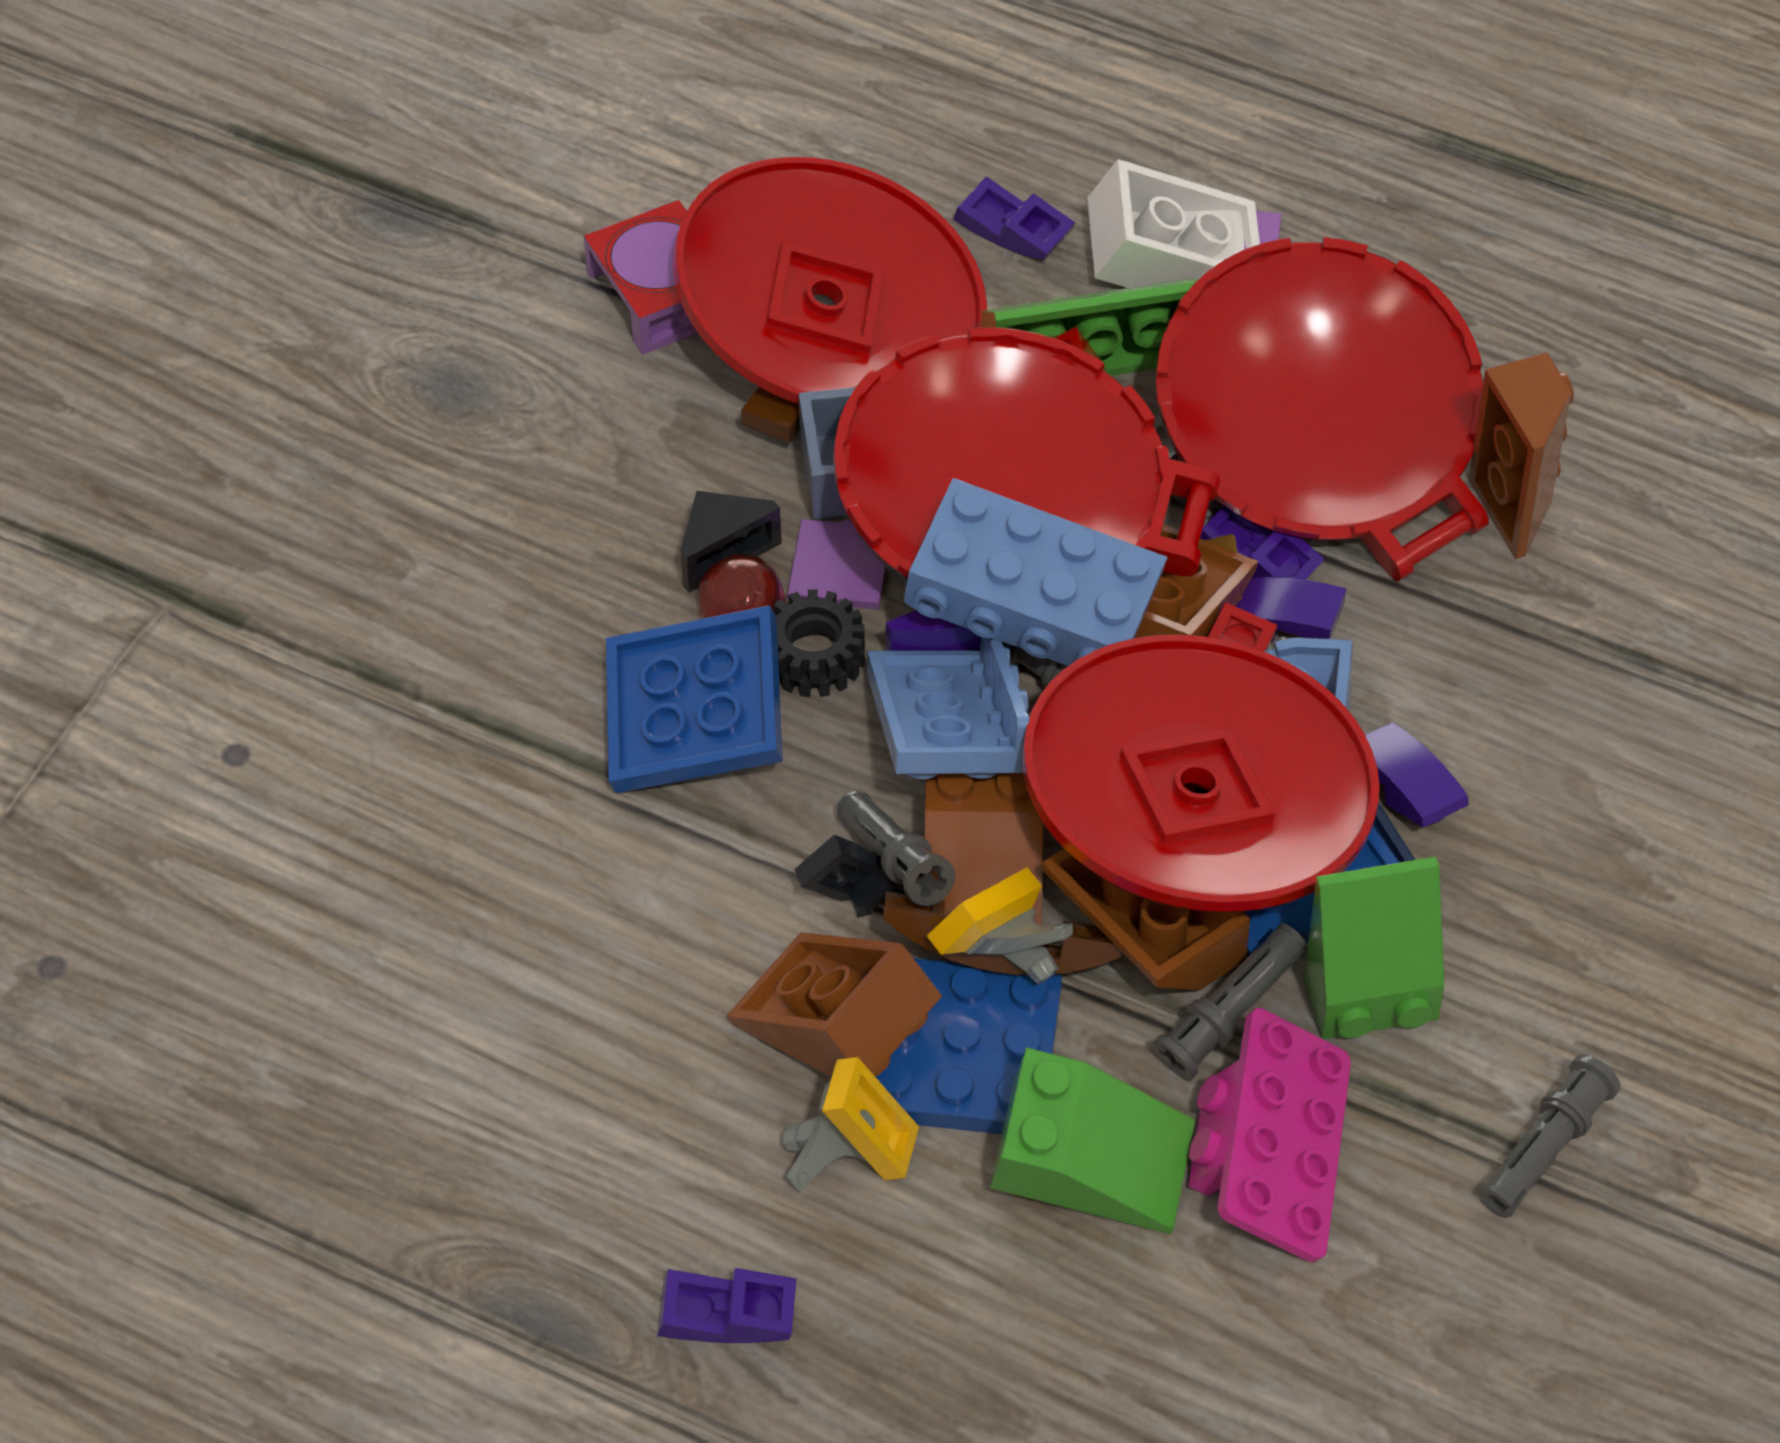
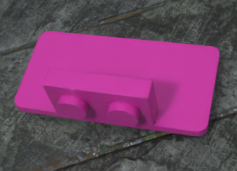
M1256 1008L1248 1013L1245 1018L1239 1060L1217 1075L1210 1076L1203 1083L1197 1097V1106L1200 1108L1197 1132L1189 1149V1158L1192 1160L1188 1187L1207 1196L1220 1189L1218 1212L1223 1220L1311 1263L1323 1258L1327 1253L1351 1060L1347 1052L1263 1008Z

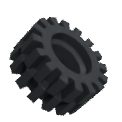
M818 589L808 590V599L801 600L797 591L789 594V605H786L781 599L773 605L777 621L779 681L782 680L783 690L792 693L797 685L800 686V696L810 697L811 688H819L820 697L830 696V686L833 684L840 692L847 688V678L855 682L860 675V667L863 668L865 663V627L862 624L860 611L858 609L853 611L851 601L844 598L837 604V593L827 591L825 599L818 598ZM811 635L824 636L835 642L831 647L821 651H805L793 645L796 640Z

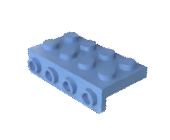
M953 478L910 568L904 601L908 606L916 609L924 616L941 618L970 629L980 637L994 638L1024 649L1034 657L1048 658L1069 666L1079 658L1097 649L1136 637L1164 571L1167 557Z
M981 637L980 650L867 651L866 673L896 774H906L917 779H929L937 774L964 773L973 778H990L996 775V773H1023L1022 751L1025 731L1030 717L1028 715V696L1026 690H1019L1017 665H1010V647L1008 643L994 638Z

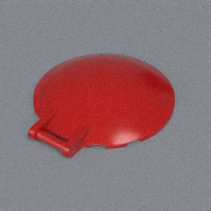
M1323 237L1322 242L1291 243L1290 238H1282L1252 246L1224 259L1197 280L1180 300L1177 310L1164 332L1156 369V395L1166 434L1181 462L1204 467L1218 474L1220 485L1215 499L1251 522L1277 532L1312 539L1340 540L1360 537L1383 569L1395 581H1400L1413 573L1415 564L1468 532L1474 535L1489 525V518L1484 507L1460 478L1475 450L1474 441L1483 389L1482 359L1475 339L1465 320L1447 296L1426 276L1404 261L1399 260L1396 264L1384 257L1368 252V245L1344 239ZM1443 501L1453 515L1402 546L1392 532Z
M997 327L969 328L968 334L965 336L941 340L934 334L898 349L894 359L880 367L876 372L871 369L855 387L840 416L834 442L833 463L835 481L848 517L866 543L886 563L907 578L953 478L1166 556L1167 560L1163 572L1183 577L1192 576L1199 569L1202 554L1198 549L1209 501L1214 500L1217 496L1220 477L1210 469L1170 459L1168 448L1162 445L1161 439L1154 427L1155 416L1145 401L1131 385L1124 388L1117 380L1103 371L1105 363L1061 340L1038 333ZM1171 494L1187 498L1176 540L1160 536Z

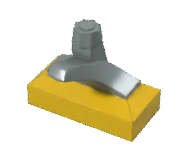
M1026 867L962 902L927 937L941 955L966 952L969 955L1002 954L1026 971L1037 984H1041L1050 979L1059 969L1048 950L1042 945L1062 941L1072 936L1073 925L1072 923L1040 925L1035 923L1034 915L1036 910L1033 909L1042 885L1030 869Z
M858 1057L837 1059L831 1081L826 1084L818 1109L820 1115L803 1123L787 1126L783 1132V1144L786 1151L800 1153L786 1175L787 1179L799 1191H802L813 1178L834 1160L846 1156L856 1157L864 1162H868L884 1181L902 1179L907 1174L919 1126Z

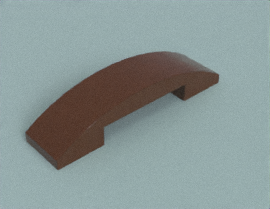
M886 892L883 919L914 943L937 955L970 967L998 973L1028 975L1026 971L1002 954L969 955L966 952L941 955L927 935L944 920L945 901H940L931 906H920L914 903L907 895ZM1064 920L1062 923H1072L1073 935L1059 941V943L1053 942L1042 945L1048 950L1059 968L1055 974L1086 970L1122 957V951L1097 926Z

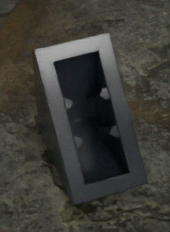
M696 491L681 547L683 587L688 593L782 544L780 507L776 502Z

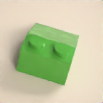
M1436 856L1316 876L1304 984L1322 1039L1340 1036L1344 1038H1357L1370 1031L1398 1026L1415 1028L1424 1025L1428 1021L1439 1020L1444 991L1440 870Z
M1026 1047L1014 1078L990 1188L1172 1234L1195 1119L1086 1062Z

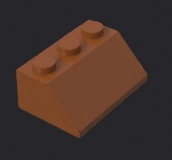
M1547 352L1485 369L1469 482L1515 559L1526 556L1551 505L1555 481L1560 476L1561 471L1559 459L1562 442L1567 438L1566 419L1568 408L1574 399L1573 387L1568 375L1563 371L1559 372Z
M1065 848L1042 862V870L1156 987L1202 990L1246 960L1250 918L1243 911H1201L1176 907L1147 899L1105 880L1084 866Z

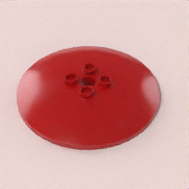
M794 156L771 158L737 167L721 175L706 186L690 204L682 219L674 243L673 275L677 293L685 313L704 342L719 358L747 380L774 395L799 404L798 393L856 387L871 369L876 372L880 367L895 358L898 349L934 334H936L939 340L965 336L968 334L969 328H981L982 311L987 310L986 291L976 261L965 242L940 213L926 201L898 183L873 171L835 160ZM822 294L828 296L833 300L834 305L822 304L813 295Z
M1180 634L1154 635L1133 638L1097 649L1063 669L1047 685L1031 711L1029 723H1027L1022 763L1026 788L1035 810L1054 838L1074 858L1105 880L1131 893L1176 907L1217 912L1250 911L1285 904L1315 891L1316 876L1343 872L1355 860L1371 832L1379 803L1380 785L1378 768L1372 748L1365 733L1342 702L1326 687L1292 664L1267 652L1224 639ZM1194 783L1197 787L1210 792L1205 794L1193 793L1183 785Z

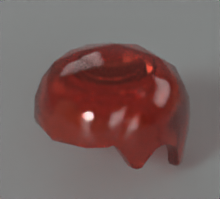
M734 554L717 561L705 573L698 588L699 606L703 618L769 605L774 612L773 605L780 599L786 604L784 589L777 572L757 556Z

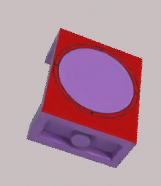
M680 200L650 209L642 214L584 235L587 273L591 279L605 274L631 312L633 342L642 355L698 333L683 309L673 275L674 243L682 219L687 211Z

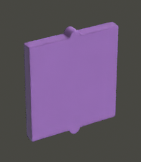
M801 519L788 589V601L789 594L798 591L801 600L808 599V590L818 589V598L825 599L827 591L837 593V604L844 598H847L852 602V607L879 610L886 566L856 534L857 530L851 520L845 519L841 523Z

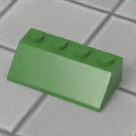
M1191 278L1160 282L1152 285L983 310L981 328L1017 329L1054 338L1077 326L1101 361L1105 363L1106 372L1110 376L1157 369L1158 354L1164 332L1177 310L1180 300L1199 279Z

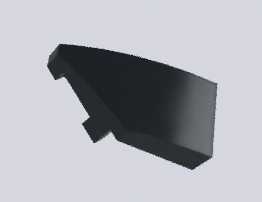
M835 834L795 868L801 888L842 902L851 900L857 918L872 915V910L885 901L886 892L907 895L903 884L891 881L883 872L881 858L878 855Z

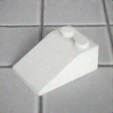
M1117 159L1087 197L1095 278L1126 288L1191 278L1200 279L1208 270L1224 259L1244 250V238L1246 249L1260 244L1255 201Z

